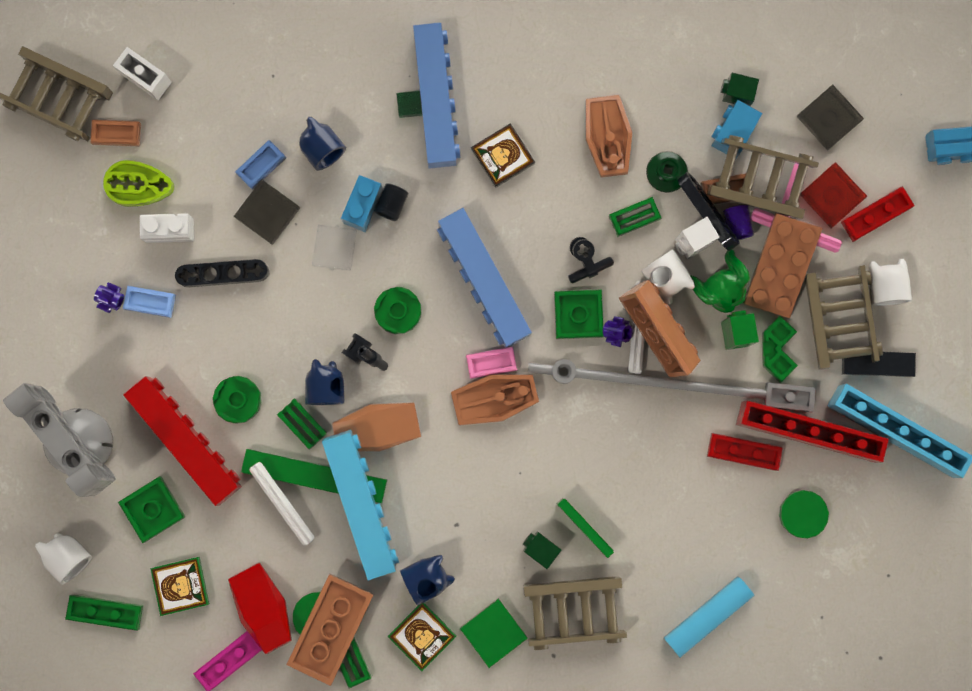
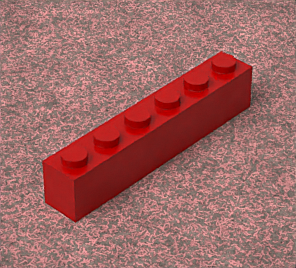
M145 376L124 393V397L215 506H220L242 487L239 484L240 477L234 470L231 469L229 471L224 466L225 459L218 451L213 452L208 446L210 441L202 432L198 434L193 428L195 423L187 414L183 416L177 409L180 407L177 401L172 396L167 397L162 391L165 388L156 377L152 379Z
M748 400L741 402L736 425L874 463L884 462L889 441L888 438Z

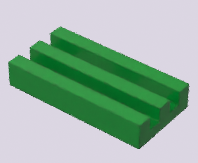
M653 197L609 214V219L612 221L617 237L662 219ZM650 204L651 206L650 209L637 213L623 220L617 221L616 219L619 216L642 208L646 205ZM651 213H654L655 215L651 218L638 222L624 229L620 228V226L647 216Z
M295 398L277 414L309 450L328 434ZM294 406L319 431L320 434L318 436L292 410ZM287 413H289L292 416V418L313 439L311 442H309L304 437V435L285 416Z
M355 637L352 640L351 646L364 676H360L351 652L348 649L346 657L356 680L352 681L344 661L340 666V670L349 689L372 678Z

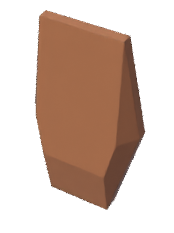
M619 95L586 99V142L601 178L628 174L632 130Z
M489 375L451 392L459 425L504 421L539 402L533 375Z
M414 402L369 404L332 423L334 435L348 430H352L353 435H358L361 448L358 451L380 452L421 437Z

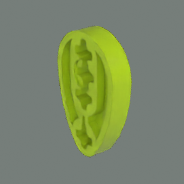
M123 160L114 163L106 171L103 180L107 196L118 205L125 207L150 205L170 196L174 191V183L168 176L150 165L136 161ZM115 177H117L121 182H126L127 178H129L133 183H138L139 179H141L145 184L140 186L138 190L134 185H129L128 189H126L123 185L117 184L116 188H114L110 182L115 181ZM164 180L168 187L163 188V191H161L156 186L162 184Z

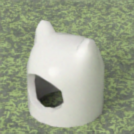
M674 249L641 271L647 280L656 285L659 290V296L669 305L673 303V296L684 288L691 290L695 288L687 268Z
M899 259L896 265L879 266L875 261L870 262L869 271L872 280L870 290L873 306L897 305L912 301L907 263L904 259Z
M57 533L50 542L46 544L38 542L35 545L36 550L41 556L43 566L62 585L77 576L92 559V556L80 543L69 535L63 536Z

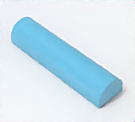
M737 576L667 634L664 639L678 657L681 658L754 597L753 592Z

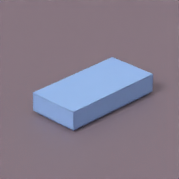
M127 286L123 309L171 318L176 295Z

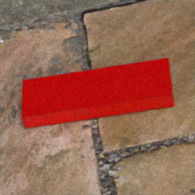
M902 186L843 220L841 224L852 242L913 208L915 205Z
M711 433L707 457L779 471L783 447Z

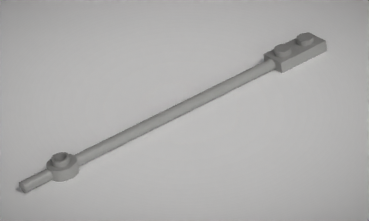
M566 359L557 361L554 366L529 363L528 372L552 375L561 384H567L574 378L758 398L764 399V405L774 408L813 412L815 388L766 383L765 390L579 369ZM566 368L568 375L561 376L559 370Z

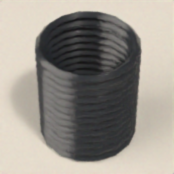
M386 183L374 211L386 219L398 221L409 193L401 187Z

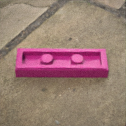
M246 631L193 674L206 691H211L262 651V649Z

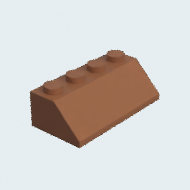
M647 280L620 296V302L668 376L678 377L692 373L701 361L697 355L698 351L685 337L683 327L676 323L672 317L671 308L666 303H663L656 285Z

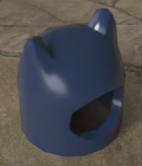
M308 117L306 120L308 127L301 133L299 146L301 152L314 169L320 171L334 164L344 154L346 146L327 124L319 123L313 117Z
M317 359L312 361L311 370L305 378L306 405L344 404V379L342 372L337 369L334 361H330L328 365H321Z
M442 555L421 559L400 570L403 581L417 606L440 595L445 588L455 581L454 576L446 575L444 568L441 566L444 559Z

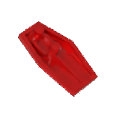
M260 563L228 579L240 622L265 654L292 641L286 601Z

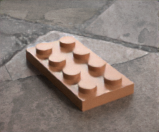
M775 213L744 304L790 318L823 228Z
M329 574L286 665L331 686L374 594Z

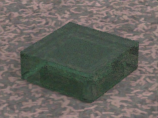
M420 91L396 93L399 118L422 116Z

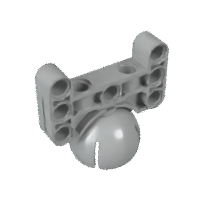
M23 383L3 399L10 412L17 417H22L43 443V450L49 463L69 476L66 479V483L77 496H96L116 480L111 470L104 465L111 454L112 447L102 446V443H113L112 431L107 421L92 410L73 408L61 412L55 404L56 402L52 395L44 387Z

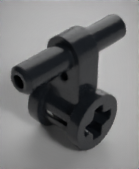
M576 237L571 241L569 246L570 252L576 259L582 262L584 268L568 275L570 283L573 284L586 277L590 279L598 275V272L614 265L611 257L594 263L592 257L595 249L593 244L586 238ZM581 244L585 246L583 254L579 252Z
M354 333L350 345L346 350L343 349L341 353L358 364L364 361L382 371L387 370L388 363L382 359L380 354L370 348L372 344Z

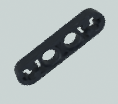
M686 172L678 179L679 185L702 218L708 217L719 235L718 240L722 246L731 251L740 244L738 238L696 179Z
M258 259L187 264L177 268L175 279L184 287L254 283L267 279L269 268L265 262ZM244 265H247L246 268L248 270H254L256 265H259L260 268L264 269V272H260L258 277L255 273H247L248 278H245ZM233 266L240 268V275L236 279H231L228 276V270ZM208 268L216 270L217 275L214 280L207 281L205 279L204 273ZM197 269H199L201 281L198 282L197 277H190L188 282L181 278V275H185L186 270L190 274H198Z

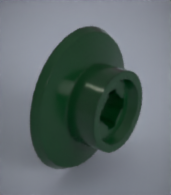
M668 151L660 152L653 156L646 168L647 179L651 186L665 193L679 190L681 186L678 183V179L688 172L684 159L678 154ZM665 167L672 168L671 175L663 172Z

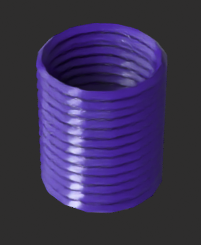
M748 205L734 206L723 211L726 223L738 240L754 235Z

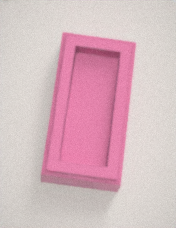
M513 347L466 355L470 379L517 371Z

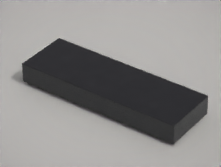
M883 352V356H879L880 361L872 362L871 355L842 359V375L916 376V353Z

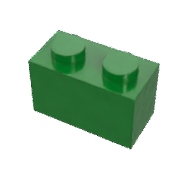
M746 310L732 312L731 315H727L726 320L721 322L726 350L749 347L759 342L754 313L747 314Z

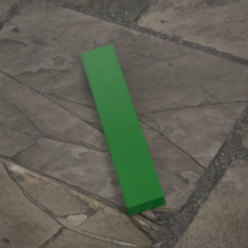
M246 449L241 473L252 475L249 469L256 463L261 462L273 480L339 494L331 468L328 466ZM366 475L368 481L372 480L377 493L373 495L375 502L383 503L387 479Z

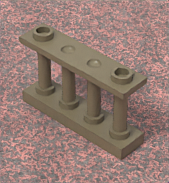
M22 46L18 55L25 60V67L10 96L0 93V99L3 101L2 105L14 112L17 109L22 110L66 131L65 135L75 141H79L81 138L88 142L90 137L81 130L96 101L100 100L101 97L110 100L113 92L107 85ZM38 68L45 70L46 77L31 106L19 102L18 100L34 70L37 71ZM60 77L66 80L67 87L52 116H49L39 110L54 81ZM81 87L88 90V97L73 126H70L60 120L75 91Z
M730 135L729 139H722L721 144L729 146L719 182H716V186L709 185L707 195L803 219L805 209L799 208L800 203H798L808 167L817 168L819 165L818 162L813 161V156L799 153V157L780 153L743 143L744 138ZM738 149L751 151L752 155L743 187L739 188V192L729 190L731 185L728 184ZM761 155L775 158L766 193L762 195V198L753 196L754 191L751 190ZM789 161L799 165L789 200L782 204L776 202L777 197H775L784 162Z
M865 265L859 266L857 269L858 275L825 280L817 278L816 272L805 275L819 370L830 368V363L837 359L871 355L872 362L880 361L879 356H883L881 341L877 342L869 295L868 285H872L870 271H866ZM860 284L862 298L832 303L820 302L819 292H823V289ZM864 308L866 322L832 327L824 325L823 316L826 313ZM865 331L868 333V346L839 350L827 348L826 339H830V336Z
M616 576L523 585L524 596L529 597L533 605L535 638H528L529 647L534 646V650L548 649V645L596 640H607V643H619L621 638H627L625 630H618L614 593H617V588H622V579ZM595 590H602V594H605L608 631L605 632L593 631L590 595ZM578 592V596L581 597L584 633L569 635L566 597H568V593ZM553 594L557 601L560 636L545 637L542 600L544 595Z

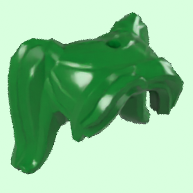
M727 250L725 253V262L728 269L716 272L705 283L699 278L690 275L695 286L693 291L698 298L705 304L712 305L716 310L723 313H730L734 311L735 306L744 303L747 293L745 286L750 280L748 269L735 256L734 250Z

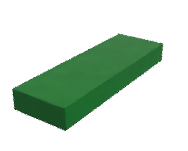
M565 498L556 503L606 558H609L614 553V550Z
M69 595L65 620L138 631L140 629L143 605Z

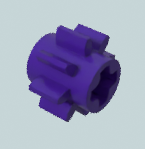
M109 282L106 287L100 285L94 295V301L98 303L96 308L107 313H111L112 309L117 311L124 301V294L120 293L121 288Z
M614 316L613 321L608 320L603 327V336L606 338V342L617 347H621L622 342H629L633 333L632 327L629 325L630 321L618 316Z

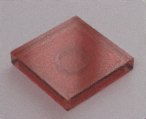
M836 162L800 193V196L830 228H833L867 197Z

